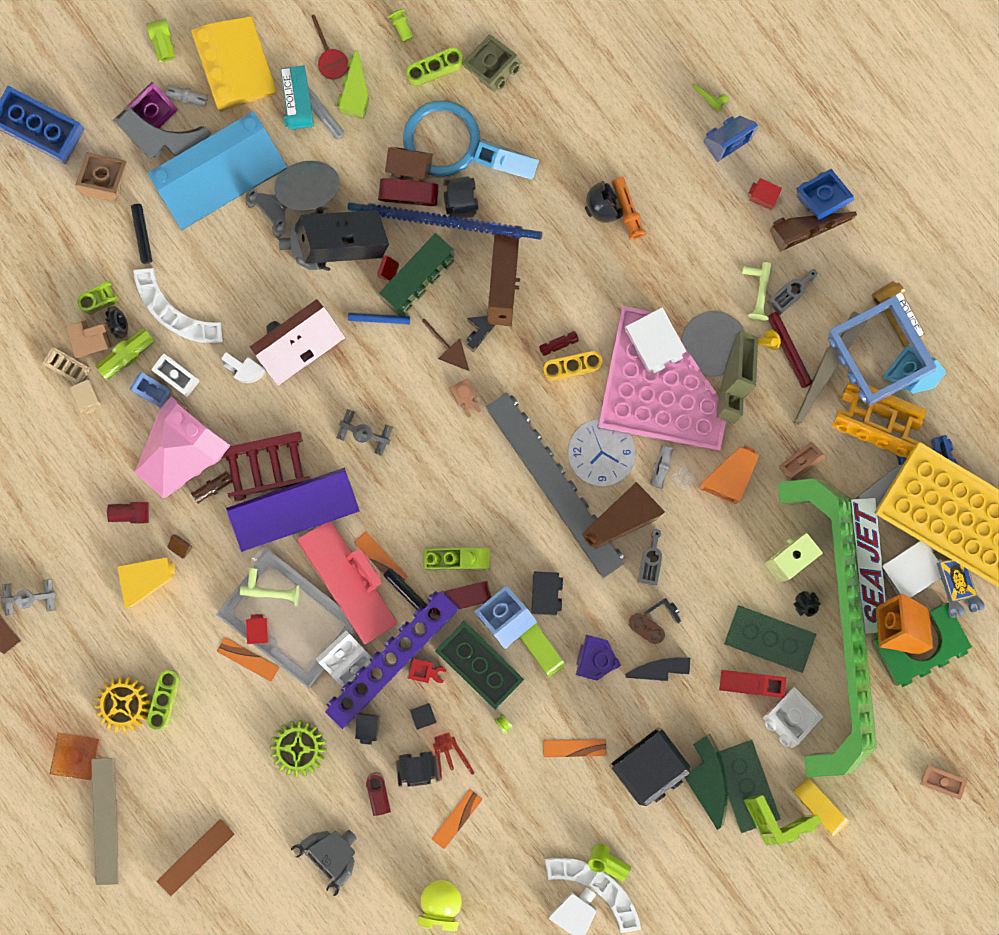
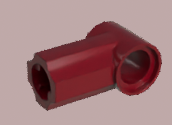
M149 502L108 504V522L149 523Z
M378 772L371 773L367 777L366 787L373 816L390 813L391 809L385 779ZM372 778H379L382 784L378 788H373L369 782Z

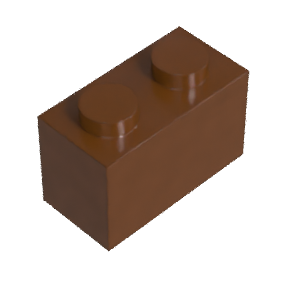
M388 147L385 172L391 173V177L403 178L404 175L410 176L412 181H423V179L430 178L433 154L399 147Z

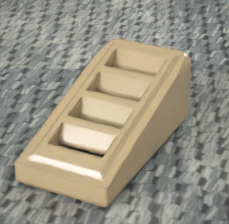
M55 347L51 348L42 363L75 384L83 382L91 368ZM56 355H60L54 366L51 365ZM64 358L67 359L62 370L58 369ZM74 363L75 365L73 366L71 372L68 375L66 372L69 369L70 365ZM81 367L82 370L76 379L73 378L78 368Z

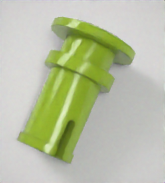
M405 9L394 11L387 17L388 20H393L392 25L396 27L402 42H406L414 37L406 22L408 19L403 15L406 12Z

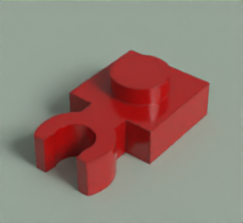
M412 658L407 678L429 683V679L433 678L437 683H443V679L437 678V673L439 671L446 672V669L443 667L433 669V662Z

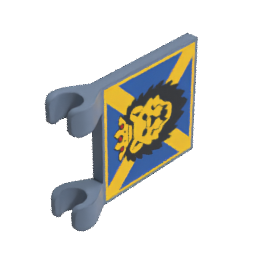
M952 559L937 563L949 601L948 613L951 618L957 617L956 610L959 616L965 613L963 606L958 602L969 598L968 607L972 613L977 612L976 605L978 610L985 608L984 602L977 596L969 569Z

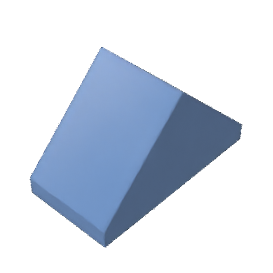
M141 371L130 387L131 391L160 408L172 391Z

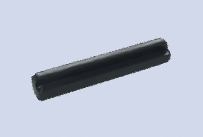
M139 203L131 205L140 260L142 264L151 263L152 255L143 207Z
M389 568L383 576L416 610L421 606L423 608L427 606L393 569Z

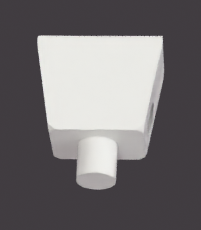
M588 887L584 889L580 897L571 892L549 914V919L571 935H586L597 911L595 907L590 905L596 893Z

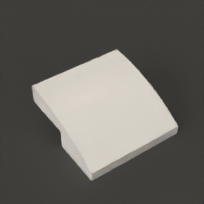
M345 631L316 660L343 687L348 681L353 683L358 678L355 674L363 666L367 668L372 663L370 661L372 656Z

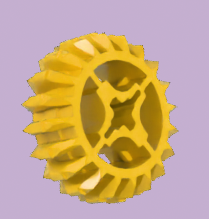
M119 676L118 683L115 678H111L112 686L107 682L103 684L106 691L98 689V693L102 697H95L96 701H100V705H94V709H101V712L96 713V717L103 715L104 718L100 723L104 724L108 721L107 729H111L115 725L114 732H118L121 727L122 732L126 733L127 726L131 731H134V723L141 727L142 722L139 719L147 720L148 717L143 712H149L150 709L145 708V704H151V700L145 701L144 697L150 694L149 692L142 694L141 691L145 689L144 685L137 688L139 680H135L131 684V677H127L124 683L123 676ZM126 687L133 692L123 697L115 689ZM109 695L112 696L111 699L114 702V705L110 712H108L107 710V699ZM137 697L139 701V708L137 713L135 714V711L132 708V702ZM125 700H126V702H127V703L125 704L126 709H125V708H121V709H120L119 706H120L121 703H120L119 701H125ZM122 712L129 716L131 720L120 722L113 717Z

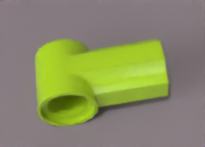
M166 18L147 23V31L151 42L153 41L158 61L167 62L175 58L174 48L170 39L171 32Z
M596 844L593 846L588 862L589 868L599 873L606 872L623 882L629 874L631 866L611 855V850L606 845Z

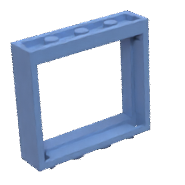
M897 296L829 330V338L827 339L830 342V346L832 349H837L839 353L837 358L842 367H847L849 371L847 375L853 385H857L860 390L858 392L860 399H862L863 403L866 402L868 406L934 373L937 369L936 364ZM890 308L923 368L872 394L839 334Z

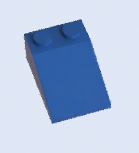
M740 115L735 119L732 116L723 122L724 126L717 130L715 127L706 134L707 137L704 143L715 160L719 162L751 141L758 128V124Z

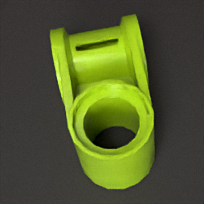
M105 281L93 289L82 293L77 299V304L85 314H93L119 301V297L115 296L111 288V282ZM86 299L93 300V304L89 308L83 307V302Z

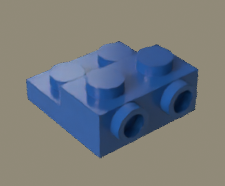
M832 169L820 173L814 179L804 182L796 188L797 198L808 211H812L818 220L854 201L853 194Z

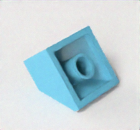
M906 346L883 375L885 380L895 383L923 368L911 346ZM932 357L937 366L936 371L903 389L912 394L933 389L947 372L937 359Z

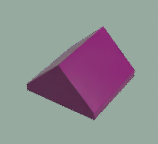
M153 82L127 105L142 120L158 129L178 110Z

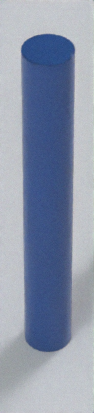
M349 313L348 321L410 325V316Z

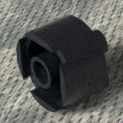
M465 176L444 179L443 186H447V191L443 192L446 214H449L448 220L474 217L476 210H478V200L473 197V190L476 189L474 178Z
M432 751L422 752L420 757H412L411 754L399 755V760L395 761L398 787H403L402 783H407V787L431 784V779H436V783L440 782L437 756H433Z

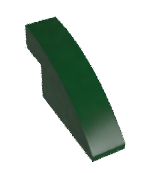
M708 734L693 744L703 763L690 770L689 774L684 778L718 830L724 825L726 817L728 787L720 752L711 734Z

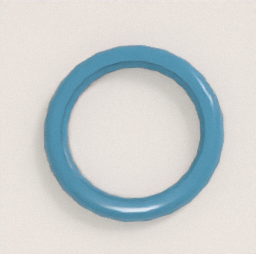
M446 100L433 101L419 107L409 117L403 133L404 148L415 150L413 143L414 130L418 122L425 115L434 111L445 110L453 112L464 120L470 133V144L466 154L452 165H431L430 175L450 176L467 168L474 160L480 143V131L472 114L463 106Z

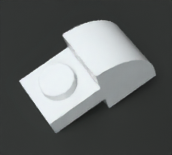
M225 353L221 358L225 362V368L233 373L235 370L237 371L233 378L241 383H254L260 380L267 372L248 357L243 364L228 353Z

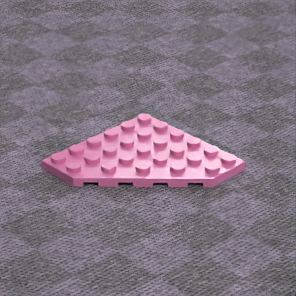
M622 306L598 427L720 451L726 421L717 418L719 397L709 381L704 377L687 350L682 355L683 359L674 364L670 361L664 364L665 368L657 373L651 371L648 373L629 339L625 327L652 312Z

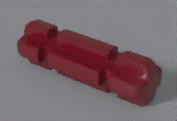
M573 331L568 333L567 336L563 335L549 341L548 344L540 345L539 349L541 354L546 356L551 351L555 352L569 346L570 343L572 345L578 342L579 338L577 333Z

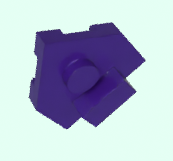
M586 635L584 644H581L576 662V665H578L576 675L597 681L607 673L620 667L621 664L613 653L608 640Z

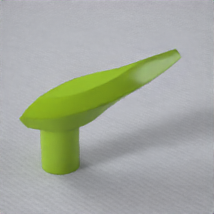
M692 84L708 104L716 110L721 111V105L729 100L726 94L716 98L698 85Z

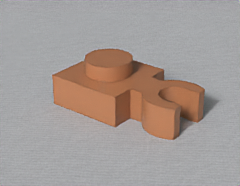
M468 378L450 387L458 405L465 404V414L467 417H471L469 413L471 407H475L478 413L481 411L480 406L473 402L477 395Z

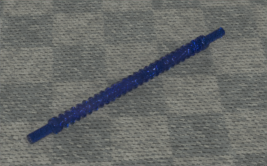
M349 202L347 206L348 210L351 211L378 210L382 218L385 216L388 219L392 217L393 220L397 218L398 220L403 219V221H406L408 219L409 222L413 220L417 223L419 221L420 224L424 222L426 225L428 223L430 225L435 224L436 226L441 224L442 227L446 225L447 228L452 226L453 229L457 227L459 230L463 228V230L468 229L469 231L474 229L475 232H478V230L480 233L485 231L486 234L491 232L492 235L495 233L498 236L502 234L503 237L507 234L508 237L513 236L516 239L521 237L542 239V231L523 229L522 226L518 225L513 227V225L507 226V224H504L502 226L501 223L496 225L495 222L491 224L490 221H487L485 223L484 220L480 222L478 219L476 221L474 219L468 220V218L463 220L462 217L458 219L457 216H454L452 218L451 215L447 217L445 214L441 216V214L435 215V213H432L430 215L429 212L425 214L424 211H421L419 213L418 210L414 212L412 209L410 211L404 209L403 211L402 208L397 209V207H394L392 209L391 206L387 208L383 205L381 207L380 204L376 206L374 203L365 205Z

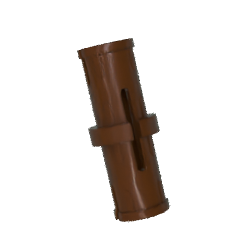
M227 471L212 481H206L207 484L191 493L193 498L202 494L194 499L197 504L212 494H218L217 491L233 483L231 477L223 481V479L229 476Z

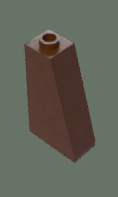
M636 482L598 517L582 535L589 545L597 549L656 521L665 511Z

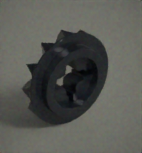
M116 306L109 307L105 312V320L108 323L107 327L110 328L111 333L116 338L126 337L128 323L125 315Z

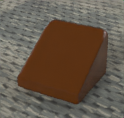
M175 534L171 536L168 544V549L182 559L193 548L192 545Z

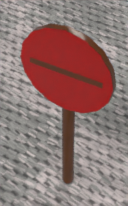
M312 15V20L325 49V52L319 57V71L328 79H339L347 72L348 59L340 50H329L316 16Z

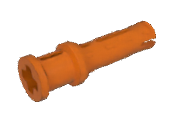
M619 177L614 179L612 184L624 214L623 223L627 225L630 234L628 236L629 240L638 239L647 234L646 230L642 228L641 216L634 208L625 178Z

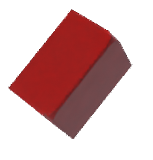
M387 255L383 256L377 272L379 278L391 281L397 273L399 263Z

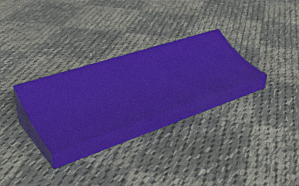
M345 467L226 508L241 552L360 512Z

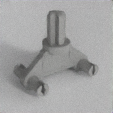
M52 579L43 580L45 593L32 594L29 590H21L15 596H11V583L2 584L4 597H1V602L4 603L5 616L14 615L12 602L19 608L26 609L34 601L46 599V611H54L53 598L56 597V593L53 592Z

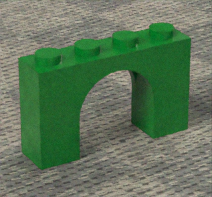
M949 602L943 603L929 611L931 623L938 635L937 649L930 658L917 661L907 656L903 651L879 647L878 638L871 641L894 685L905 687L913 682L912 678L918 675L922 678L930 674L931 668L935 666L941 668L949 664L950 658L956 656L958 659L968 654L967 650L972 646L957 617L951 618L949 616Z

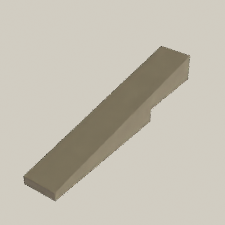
M854 311L853 313H851L848 320L860 314ZM867 320L842 333L841 339L847 350H849ZM830 345L827 347L794 423L799 425L803 421L840 364L837 358L839 353L836 348L832 349Z
M93 758L91 763L96 885L118 884V818L115 758Z

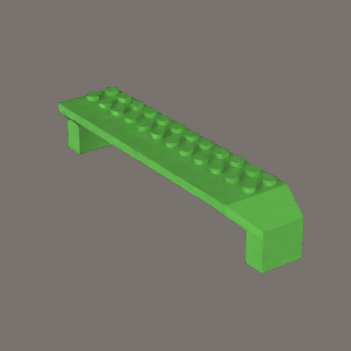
M813 478L778 482L779 501L781 504L791 505L811 502L831 519L852 732L836 752L814 753L804 757L806 777L846 775L854 772L877 748L852 499L822 479Z

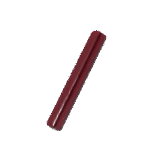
M773 312L767 316L769 318L768 321L772 329L779 334L780 345L801 387L805 388L811 385L812 380L779 313Z

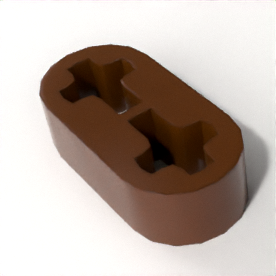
M640 613L630 617L629 627L632 631L652 644H658L663 641L665 632L658 624ZM641 617L643 619L642 624L647 627L645 629L640 626L635 628L633 619ZM648 628L652 631L658 629L660 631V639L655 638L652 640V635L647 631Z

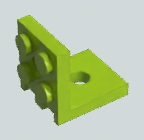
M763 795L750 796L743 800L766 846L769 844L771 846L775 844L780 845L785 842L792 843L799 839V834L804 832L806 834L811 833L817 829L816 825L822 823L819 815H805L779 828Z

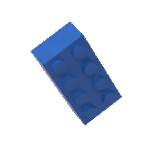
M7 86L0 99V131L66 164L84 131L81 123L10 86Z

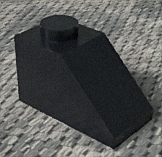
M357 714L355 739H360L361 744L372 745V741H377L380 715Z

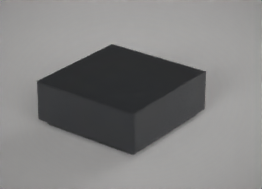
M430 703L410 710L417 730L437 723Z

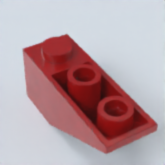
M721 670L719 690L784 698L787 677Z

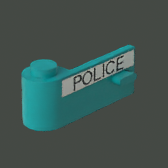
M305 65L281 68L287 114L283 115L285 127L289 126L290 130L314 127Z

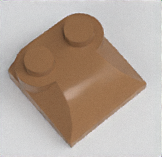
M87 152L75 184L76 190L84 196L100 200L113 201L117 199L127 161Z

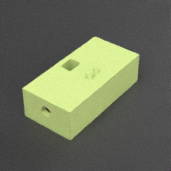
M807 533L794 539H788L784 547L763 563L778 582L790 580L823 553Z

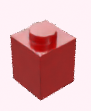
M760 178L757 183L753 182L748 192L751 194L749 201L772 211L782 188Z
M263 614L250 615L251 619H246L247 644L270 643L268 618H263Z

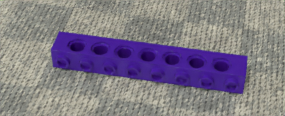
M443 590L440 593L435 591L427 599L430 603L425 608L421 606L413 614L415 619L411 623L406 621L398 629L401 633L396 638L392 636L384 644L386 649L382 653L377 651L370 658L372 663L367 668L363 666L355 674L358 678L353 683L348 681L341 688L343 693L338 698L334 696L326 704L329 708L325 713L342 729L364 709L461 608ZM435 607L440 611L438 619L430 616L431 608ZM417 623L425 625L426 630L423 634H419L415 630ZM402 638H408L411 641L409 649L401 646ZM388 653L396 655L397 660L394 664L387 661L386 656ZM373 668H379L382 671L381 678L377 679L372 675ZM359 683L367 685L368 690L366 693L358 691ZM344 698H350L353 701L352 708L344 706Z

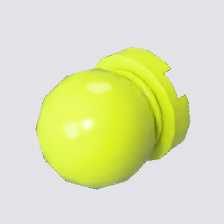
M445 879L430 882L424 888L420 897V905L424 913L417 916V925L432 928L433 924L443 926L442 930L457 931L459 921L455 920L454 917L459 913L462 905L460 891L455 884Z

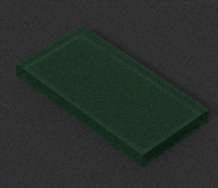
M737 605L724 645L803 673L816 633Z
M752 739L720 750L726 772L728 799L740 832L744 833L757 828L743 801L750 796L763 795L775 820H780L779 812Z

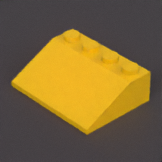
M252 16L210 23L191 30L219 112L277 93Z

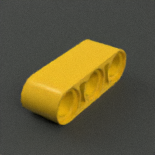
M591 351L549 360L544 364L543 375L547 380L555 381L596 372L602 364V357L599 353ZM595 357L598 360V365L595 367L589 366L587 359ZM570 361L576 362L578 369L570 371L567 369V363ZM555 366L558 369V373L556 375H549L546 371L547 367Z
M809 778L793 791L794 795L813 815H819L822 821L821 824L833 837L849 824V821Z

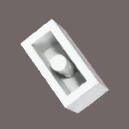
M163 354L151 369L186 397L190 395L200 382L166 354Z

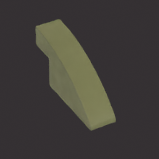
M743 331L738 332L722 379L717 406V418L733 424L743 416L744 398L756 387L758 337Z

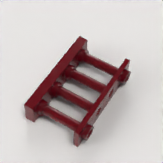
M299 431L230 446L221 457L222 459L226 458V461L229 462L235 491L228 493V497L230 499L234 498V501H241L247 499V495L289 487L311 479L310 476H303L297 447L299 442H303L302 433ZM287 445V448L290 449L296 478L288 481H283L277 453L279 446ZM266 449L270 455L275 483L263 486L257 455L259 454L258 451ZM246 454V457H249L255 488L242 489L237 464L238 455Z

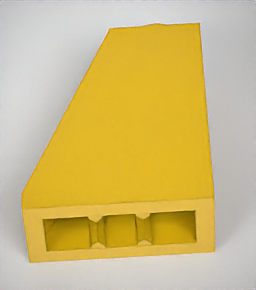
M166 557L118 566L124 607H134L171 581L173 574L176 573L174 561L170 562V558Z

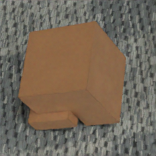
M86 320L65 326L75 358L112 347L107 333L110 330L107 327V322L88 328Z

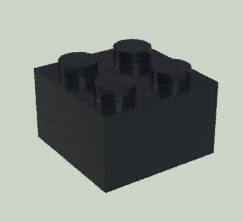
M534 571L531 614L556 616L557 611L562 610V598H558V591L563 590V577H559V573Z

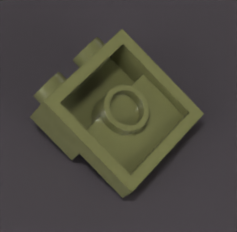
M491 34L462 62L467 70L478 77L480 82L493 92L504 88L507 83L506 79L511 74H517L522 63L516 53Z

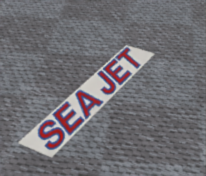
M875 498L853 499L851 503L865 633H878L876 607L885 603L886 600L877 515L874 513L876 510Z

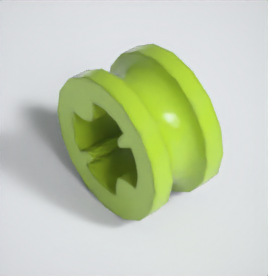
M502 713L500 718L494 719L505 734L507 729L513 728Z

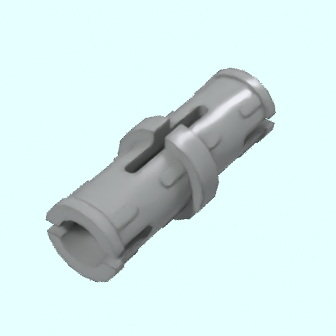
M170 84L166 88L168 89L165 92L166 97L181 100L184 104L192 103L203 107L207 105V94L191 91V88L186 87V89Z
M661 445L657 463H654L655 470L650 483L651 486L663 489L667 471H670L669 464L674 451L673 448Z

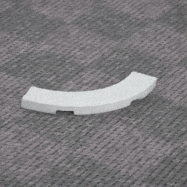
M154 268L133 270L136 287L142 301L150 313L163 326L173 333L192 341L210 344L223 343L221 322H204L182 314L164 297L157 283Z
M562 857L545 858L548 880L565 879L588 886L609 904L616 916L620 933L641 930L640 921L633 903L624 889L606 872L592 871L587 862Z

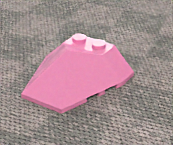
M171 396L157 414L134 473L159 495L166 498L185 485L186 481L201 474L202 470L217 463L231 445L218 434L204 426L187 411L186 407Z

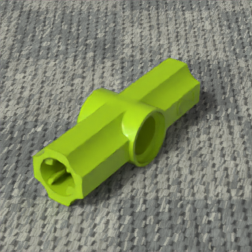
M143 327L128 340L117 344L112 349V353L95 367L108 380L123 367L126 368L133 364L143 351L155 343V340Z

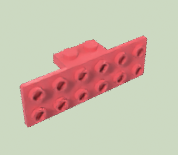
M331 521L318 526L297 539L298 544L364 644L369 643L397 625L396 619L376 590L382 584L379 573L372 568L367 555L360 548L354 552L350 551Z

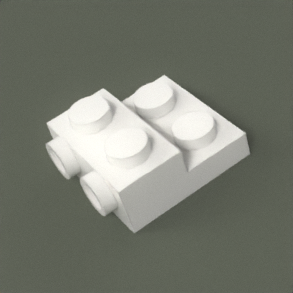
M795 687L791 688L785 694V697L776 703L763 717L766 721L764 723L766 728L772 732L775 731L780 736V742L784 746H790L791 748L798 745L823 718L820 712Z

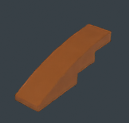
M220 819L156 882L171 897L234 836V833Z

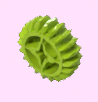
M298 720L297 727H295L294 721H290V728L283 724L284 732L276 730V734L280 737H272L271 739L277 742L276 745H270V749H276V752L270 754V756L278 757V760L273 763L274 765L282 763L279 771H283L285 767L288 768L286 772L288 776L292 770H294V777L299 776V771L302 772L303 776H307V768L313 773L315 772L312 767L313 764L318 768L321 766L317 759H325L324 756L319 754L320 752L327 751L326 748H320V745L325 744L326 740H318L323 733L320 732L315 735L314 732L317 730V726H314L311 730L308 729L310 722H306L305 727H302V720ZM296 731L295 740L292 744H282L284 738L289 733ZM303 732L313 739L315 746H309L304 743ZM297 742H299L300 747H303L304 749L303 751L299 752V755L297 754L296 750H293V747L297 745ZM282 751L290 752L293 755L294 765L285 760ZM304 753H315L308 764L300 766Z

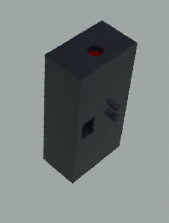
M378 210L300 215L295 227L305 264L383 258L389 246Z

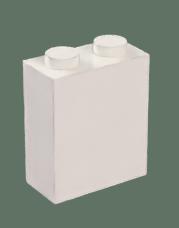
M663 307L625 327V331L648 373L651 371L657 373L665 368L664 364L670 361L674 364L683 359L682 355L685 354L686 350Z
M920 540L882 564L883 575L897 595L905 594L911 598L941 578L937 563L942 562V560L935 557L932 547Z

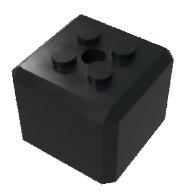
M659 727L609 765L634 800L642 806H648L653 801L656 803L666 796L665 792L670 788L674 790L683 783L682 779L690 772L688 762L663 729Z

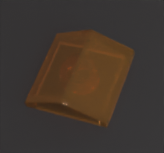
M58 732L49 774L91 780V759L96 757L99 739Z

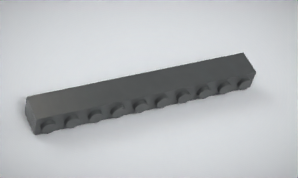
M507 393L503 394L487 405L486 410L602 578H605L624 564L622 560L625 557L618 548L615 550L610 543L595 549L585 541L582 533L597 519V516L595 514L591 516L587 510L589 505L583 497L579 499L575 493L578 490L572 480H566L564 477L565 470L560 463L555 464L552 459L554 454L548 446L544 448L540 442L542 437L536 429L532 430L528 425L531 421L525 412L520 413L517 409L519 404L513 395L509 397Z

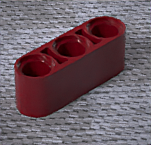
M382 178L379 184L378 200L389 203L437 206L439 185L431 182Z
M488 581L444 591L461 607L460 609L483 604L491 598ZM432 608L434 615L440 614L437 608Z

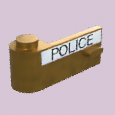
M891 281L871 295L876 306L897 296L918 335L921 337L925 334L903 294L905 290L899 282ZM890 308L884 310L883 312L886 314L903 347L909 345V342Z

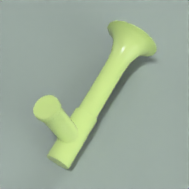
M763 262L761 269L744 265L742 274L760 276L756 306L754 311L747 315L749 318L759 321L769 319L764 314V302L772 265L768 262Z
M249 568L248 587L241 586L240 595L283 598L292 601L295 606L298 605L299 585L292 590H273L255 587L258 569Z

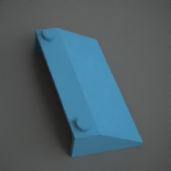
M252 111L147 174L179 227L183 230L248 192L250 189L287 169V166L256 113Z

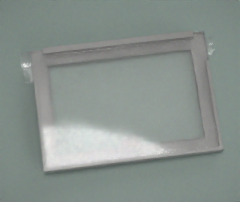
M263 545L250 561L255 565L254 569H258L255 587L273 590H292L299 585L298 605L295 606L292 601L283 598L240 595V587H248V574L216 615L247 639L246 619H251L250 615L263 614V618H268L270 643L253 645L307 688H310L324 670L316 658L345 631L353 638L357 636V632L337 603Z

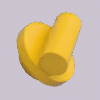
M768 330L764 333V338H758L759 346H767L770 350H776L780 347V336L774 330Z

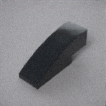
M675 657L648 662L625 673V678L668 681V673L689 674L690 658Z

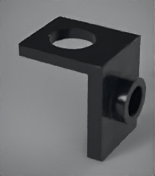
M666 598L644 612L647 615L663 604L676 624L682 622L677 615L679 613L678 608L673 602L669 603Z

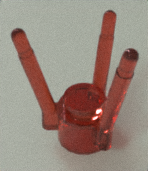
M450 732L434 737L435 743H433V747L438 760L440 780H442L440 752L445 753L450 770L454 769L449 750L453 749L452 745L470 774H474V770L458 746L455 736L451 737Z

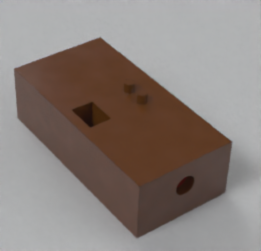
M495 231L487 324L512 326L515 289L519 290V286L515 284L520 282V278H516L520 233Z

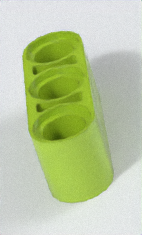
M449 48L409 65L406 71L409 84L420 86L460 69L463 62L461 51L457 48ZM454 55L459 60L456 63H451L448 61V58ZM436 63L440 68L432 71L429 66ZM414 71L421 73V76L417 79L412 78L410 75Z
M536 623L520 636L549 678L566 666Z
M174 670L163 671L158 677L147 718L148 726L154 730L163 729L169 723L180 682L179 674ZM169 673L174 677V682L170 686L164 681V677ZM161 694L168 696L169 701L165 706L159 703ZM156 714L161 715L163 718V723L160 726L155 725L153 722Z

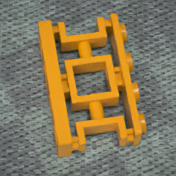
M849 380L841 398L851 403L849 410L846 412L839 409L832 427L840 432L855 436L859 440L867 441L881 449L893 452L900 457L908 458L917 442L907 437L910 428L917 431L920 429L927 409L893 395L871 406H867L866 410L856 406L857 401L863 403L858 395L860 390L856 384L853 385ZM868 385L872 394L879 391V389ZM871 412L888 418L887 427L885 428L870 422ZM853 414L862 417V422L852 419ZM899 418L906 421L905 425L896 423L895 419ZM891 431L901 433V438L890 435Z

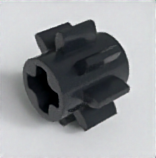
M807 591L799 593L795 598L796 602L793 603L797 613L800 616L805 614L807 617L815 615L819 610V605H821L815 592L809 594Z

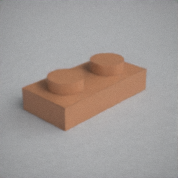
M810 442L779 465V468L790 481H795L824 460L825 456L813 442Z
M927 765L920 785L961 800L968 780Z

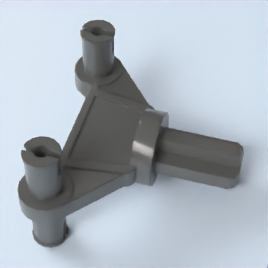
M250 189L245 196L246 206L248 205V208H253L256 204L274 224L272 230L275 238H280L286 229L285 211L287 207L278 201L275 194L257 193L255 189Z
M347 409L343 421L340 420L339 426L341 427L336 438L344 441L347 431L350 430L353 432L354 439L360 443L367 442L370 439L378 441L374 453H379L380 456H383L386 444L389 445L391 441L389 437L393 427L385 424L381 436L374 434L366 424L358 426L350 424L355 412Z

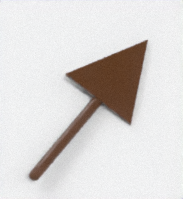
M423 319L424 325L447 349L438 359L469 371L461 339H458L450 347L434 328Z

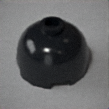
M604 181L597 183L589 190L586 197V213L589 217L593 216L601 223H610L623 216L622 208H617L616 199L618 198L608 183L605 184Z

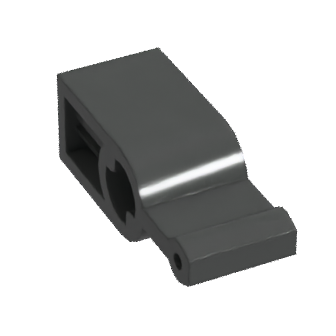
M815 269L810 270L802 281L798 279L791 280L768 300V304L775 312L781 315L804 294L805 284L817 276V271ZM792 286H796L799 289L797 294L791 292Z
M655 529L651 534L653 538L651 547L643 552L637 581L651 585H657L662 561V553L657 548L661 531ZM649 551H653L654 555L657 556L656 562H650V558L647 557Z

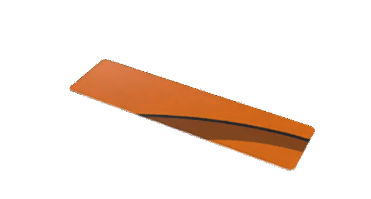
M364 532L354 542L383 574L391 568L403 580L408 577L367 532Z
M227 638L223 639L217 650L218 653L270 682L279 669L278 666Z
M606 740L543 741V756H606Z
M469 790L432 837V840L445 849L480 804L482 798L472 790Z

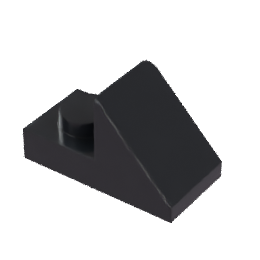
M488 316L467 318V321L478 329L477 332L473 331L467 338L469 342L467 348L472 352L478 348L495 326L487 324Z

